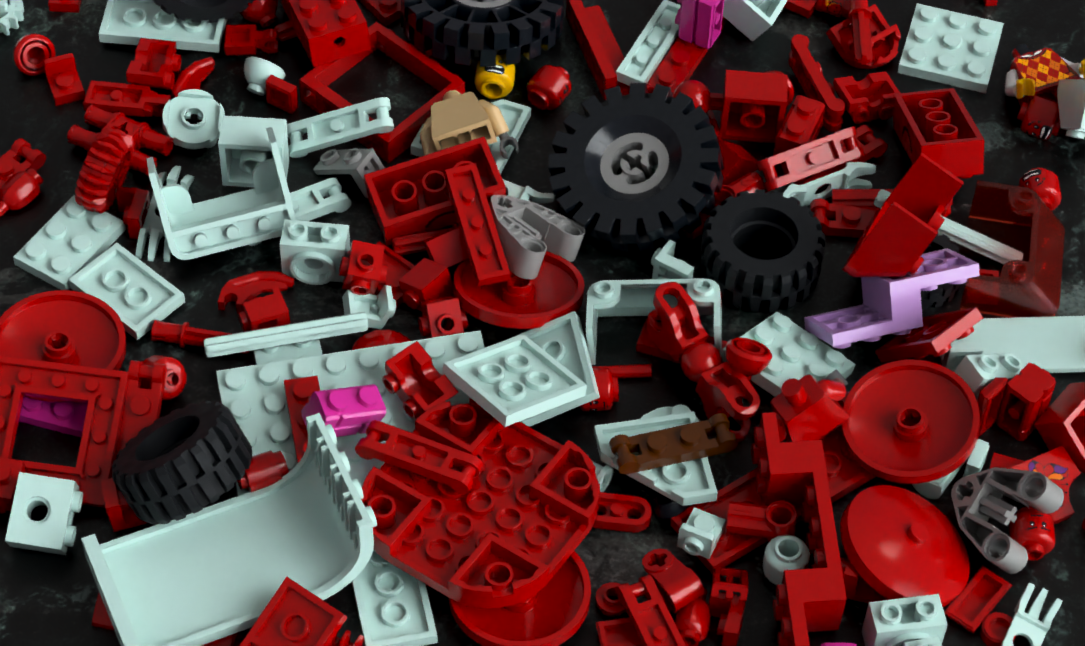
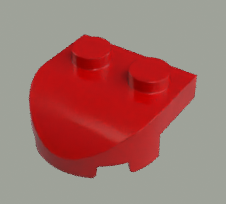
M876 4L869 7L872 11L870 30L873 60L867 63L866 66H861L860 63L855 62L852 22L849 18L831 27L826 32V35L842 59L855 68L872 69L889 63L899 52L900 30L897 24L889 26Z

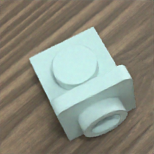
M669 240L663 248L659 247L653 254L651 259V265H653L652 279H693L694 267L674 257L676 242Z
M694 507L687 522L682 523L679 529L677 547L684 549L691 555H700L710 559L725 529L726 519Z

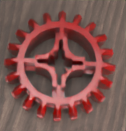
M110 127L103 129L97 135L96 140L92 143L76 182L75 200L77 204L83 206L84 209L98 213L107 211L113 205L114 199L117 198V188L119 186L122 187L133 159L135 143L132 136L127 135L122 130L117 128L115 130Z

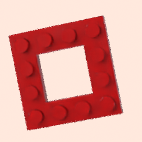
M0 356V457L12 459L24 395L88 403L76 467L24 460L19 461H23L26 466L24 473L76 481L79 491L83 492L82 505L105 508L100 481L112 478V464L116 457L128 385V372Z

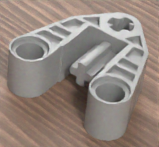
M503 194L491 196L489 201L490 210L509 270L513 274L523 279H535L538 276L546 251L559 255L569 262L576 259L585 235V229L581 225L535 202Z
M994 467L960 478L951 490L959 527L988 561L1006 573H1018L1026 566L1028 561L1027 550L987 521L989 518H992L1008 526L1010 521L1013 523L1016 521L1017 516L1014 514L1017 508L1001 500L1003 495L1028 508L1030 506L1041 513L1050 514L1057 511L1064 500L1063 490L1045 475L1035 471Z

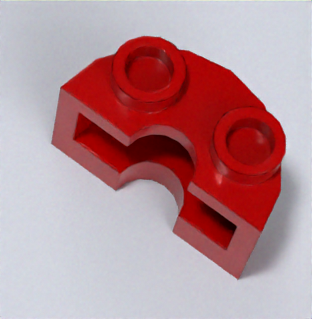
M140 38L136 48L135 60H131L126 71L127 82L134 85L150 86V88L172 90L175 82L174 72H180L182 63L181 55L176 54V42Z
M886 71L869 73L860 81H856L853 76L834 78L833 88L838 98L845 102V109L854 123L860 124L879 118L886 120L893 116L894 94H898L900 91Z
M418 341L385 362L386 375L382 377L383 384L391 394L396 393L403 402L406 414L413 420L432 407L448 401L459 393L446 375H441L435 369L432 358Z

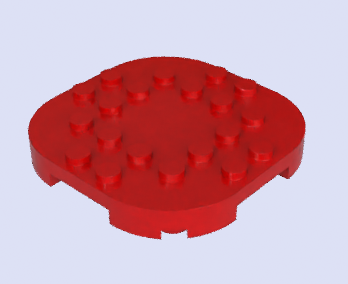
M469 398L468 404L451 406L450 401L432 407L415 420V430L412 433L472 454L481 459L484 466L479 475L473 477V486L467 494H459L449 485L386 462L380 469L373 467L362 486L364 495L362 502L365 507H372L377 520V526L373 527V549L387 562L456 602L479 608H502L521 603L536 595L548 584L592 529L598 514L600 484H598L595 474L596 468L589 456L570 440L561 445L521 422L504 427L471 398ZM453 466L452 468L459 472L462 470L461 468L456 466Z

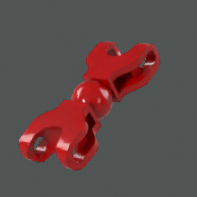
M676 282L661 284L656 289L653 298L655 310L648 314L646 320L647 332L661 351L670 354L676 363L681 362L684 375L689 380L697 383L695 390L703 402L707 418L709 419L718 413H724L728 418L732 417L741 429L739 431L729 429V431L735 434L737 442L743 441L750 430L751 421L749 418L757 413L760 406L758 393L745 375L734 371L727 361L723 363L720 350L712 343L706 342L708 334L701 324L695 303L685 289ZM665 294H670L677 299L678 304L675 308H671L663 298ZM656 320H661L662 328L656 325ZM742 398L747 399L750 406L743 407Z

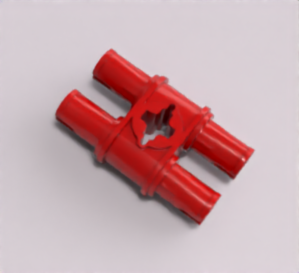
M90 105L85 112L84 119H86V124H91L102 130L108 127L115 130L117 128L133 137L135 151L132 155L133 159L130 163V169L139 171L146 176H149L146 158L151 156L141 153L139 149L145 147L164 156H168L173 149V138L152 130L151 126L146 122L140 123L126 117L122 112H107L95 105ZM75 124L68 131V143L89 151L97 135L101 132L94 133ZM153 157L155 167H157V159Z

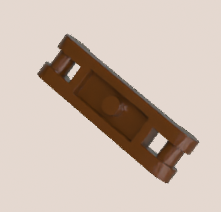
M718 413L711 416L708 420L630 437L623 434L617 435L610 440L609 445L612 453L618 457L616 464L621 474H631L727 453L734 450L738 442L735 434L729 431L730 422L727 415ZM712 435L717 436L716 438L710 440L707 437ZM638 452L639 455H636V456H635L634 454H631V453Z

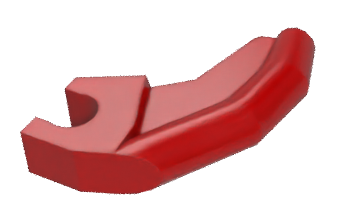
M207 57L196 60L182 70L171 90L173 98L177 97L178 93L183 90H201V82L214 70V59Z
M256 271L230 279L220 291L218 309L225 311L226 304L234 301L236 302V311H244V302L252 300L261 293L272 292V288L279 287L280 291H286L288 287H293L294 278L279 271Z

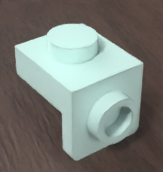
M384 285L378 295H357L347 289L342 297L344 315L365 312L369 328L381 330L388 319L394 316L396 311V300L393 299L392 287Z

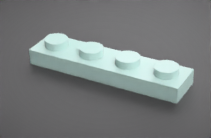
M669 0L661 2L616 70L617 81L629 86L630 83H648L678 36L679 25L675 24V18L681 5Z

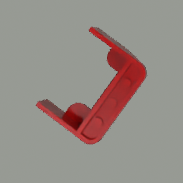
M921 153L873 216L842 270L852 277H904L907 273L914 275L924 261L921 257L922 253L937 236L938 229L945 220L941 217V214L964 182Z

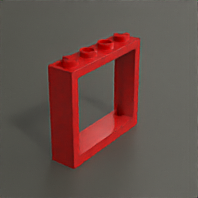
M376 21L368 27L371 50L316 66L299 79L300 97L302 102L319 114L353 105L327 86L376 49H379L439 91L437 95L398 124L393 131L389 133H376L355 139L368 149L373 148L379 157L390 163L411 146L422 124L431 116V106L436 102L442 101L444 94L450 90H457L460 94L465 93V82L458 75L452 74L442 67L435 59H431L420 52L413 44L407 43L397 36L393 30L384 27Z

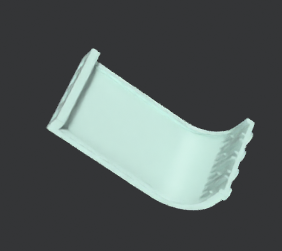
M320 413L306 417L308 433L306 451L297 465L278 482L263 489L248 492L205 507L195 514L186 515V518L177 521L174 519L167 524H157L100 545L95 534L81 538L85 558L120 646H202L253 627L286 577L320 599L325 600L346 587L362 572L373 552V527L377 526V520L372 507H365L362 502L364 495L360 482L357 478L351 479L348 473L350 471V464L345 452H338L335 446L337 438L332 425H325Z

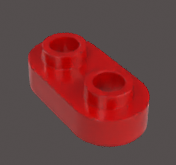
M600 492L598 512H602L604 515H597L593 528L633 533L641 532L651 522V506L647 500L639 496ZM636 516L639 519H630L628 517Z

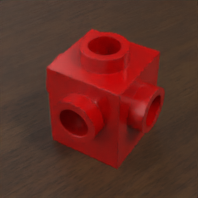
M353 240L347 257L342 256L338 275L344 276L342 289L351 290L352 293L357 295H374L378 284L385 283L388 265L382 264L385 246Z
M447 296L420 302L422 316L418 317V325L421 336H426V339L464 333V328L468 327L467 315L465 310L460 309L459 298ZM445 319L443 326H441L442 320Z

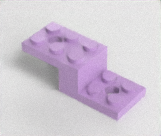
M947 248L922 254L921 257L924 261L914 275L907 273L904 277H861L862 305L804 317L805 330L837 349L850 347L852 342L861 340L865 342L878 341L883 335L909 334L911 329L923 327L921 291L935 290L938 288V285L945 283H966L967 278L980 276L979 263Z

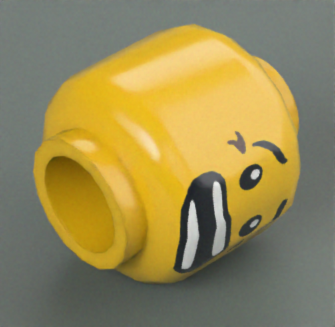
M496 55V66L480 67L479 61L474 80L476 89L480 94L489 99H499L507 96L514 86L515 66L514 64L505 65L500 55Z

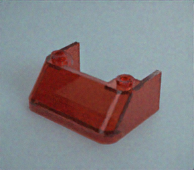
M977 180L969 218L1031 227L1029 262L1012 260L1005 263L1002 267L1000 278L986 275L967 278L960 310L977 307L980 313L1008 318L1057 316L1060 306L1065 235L1063 224L1032 189Z

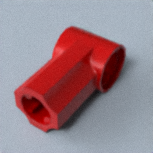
M730 501L726 532L766 537L768 542L781 535L795 536L797 511L791 503L786 501H775L769 506Z

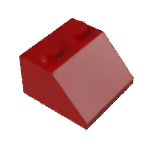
M1085 382L1070 383L1034 425L1049 451L1063 446L1077 468L1085 473Z

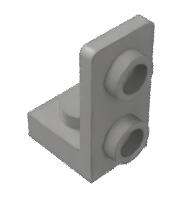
M353 148L343 150L330 149L322 154L320 161L313 170L316 175L351 174L364 197L368 198L364 175L384 169L385 167L373 148Z

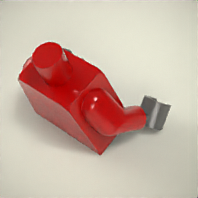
M837 369L820 381H817L809 374L800 380L793 378L783 383L782 392L770 402L773 412H776L780 442L783 440L787 442L819 440L850 418L838 403V401L846 396L845 386L849 383Z

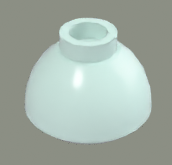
M251 56L245 60L244 74L249 83L247 90L254 94L265 95V81L270 75H274L282 80L286 76L281 67L265 59Z

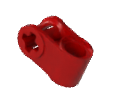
M661 548L654 549L643 557L642 565L644 570L653 577L667 608L672 613H676L704 595V587L696 573L680 562L670 551Z

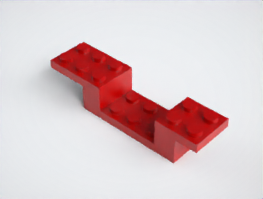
M776 412L762 413L760 426L754 427L755 443L751 444L753 464H758L759 474L755 476L757 495L763 494L765 506H769L775 501H786L792 505H801L803 523H809L810 533H806V545L810 554H813L815 565H811L810 569L784 570L782 583L776 585L777 600H773V615L775 621H781V632H778L777 635L778 646H810L808 632L839 630L847 600L822 440L780 443Z

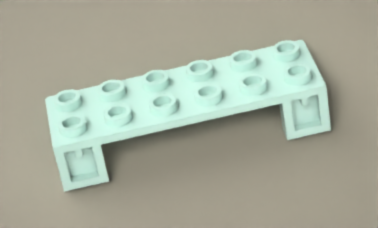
M1085 316L983 318L973 326L974 332L965 338L954 340L950 344L952 348L940 356L942 366L953 372L966 355L1013 353L1022 362L1023 368L1028 363H1034L1049 373L1085 372Z

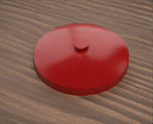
M548 251L545 253L538 276L531 280L520 278L510 271V280L478 287L469 258L457 267L454 274L453 293L454 297L459 298L460 307L471 316L483 322L506 328H540L549 321L573 311L577 312L582 305L585 285L580 271L568 260Z
M71 290L41 292L15 303L0 317V356L118 371L124 362L126 335L123 323L112 307L92 295ZM25 396V397H28V398H31V399H34V400H39V401H47V402H61V401H64V400H57V399H49V398Z
M899 360L886 363L871 370L852 387L843 406V409L850 417L842 423L844 440L850 454L868 472L884 480L896 483H925L937 480L953 472L970 456L975 448L980 432L979 406L969 385L952 370L930 361Z
M878 485L864 489L847 505L840 524L841 539L845 552L859 575L879 594L889 600L939 594L942 606L945 607L963 591L970 573L969 557L965 544L951 521L928 500L900 487Z
M574 551L541 591L521 603L502 608H479L456 602L449 597L448 600L451 613L458 626L467 636L482 646H559L571 638L583 624L590 606L591 582L584 562Z

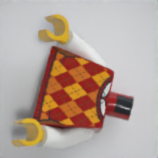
M1026 44L1018 45L1012 51L1014 59L1012 60L1010 71L1006 74L1005 93L1009 97H1016L1020 106L1023 102L1029 103L1032 97L1036 95L1058 103L1057 88L1059 80L1085 79V59L1081 63H1072L1060 57L1051 48L1031 52Z

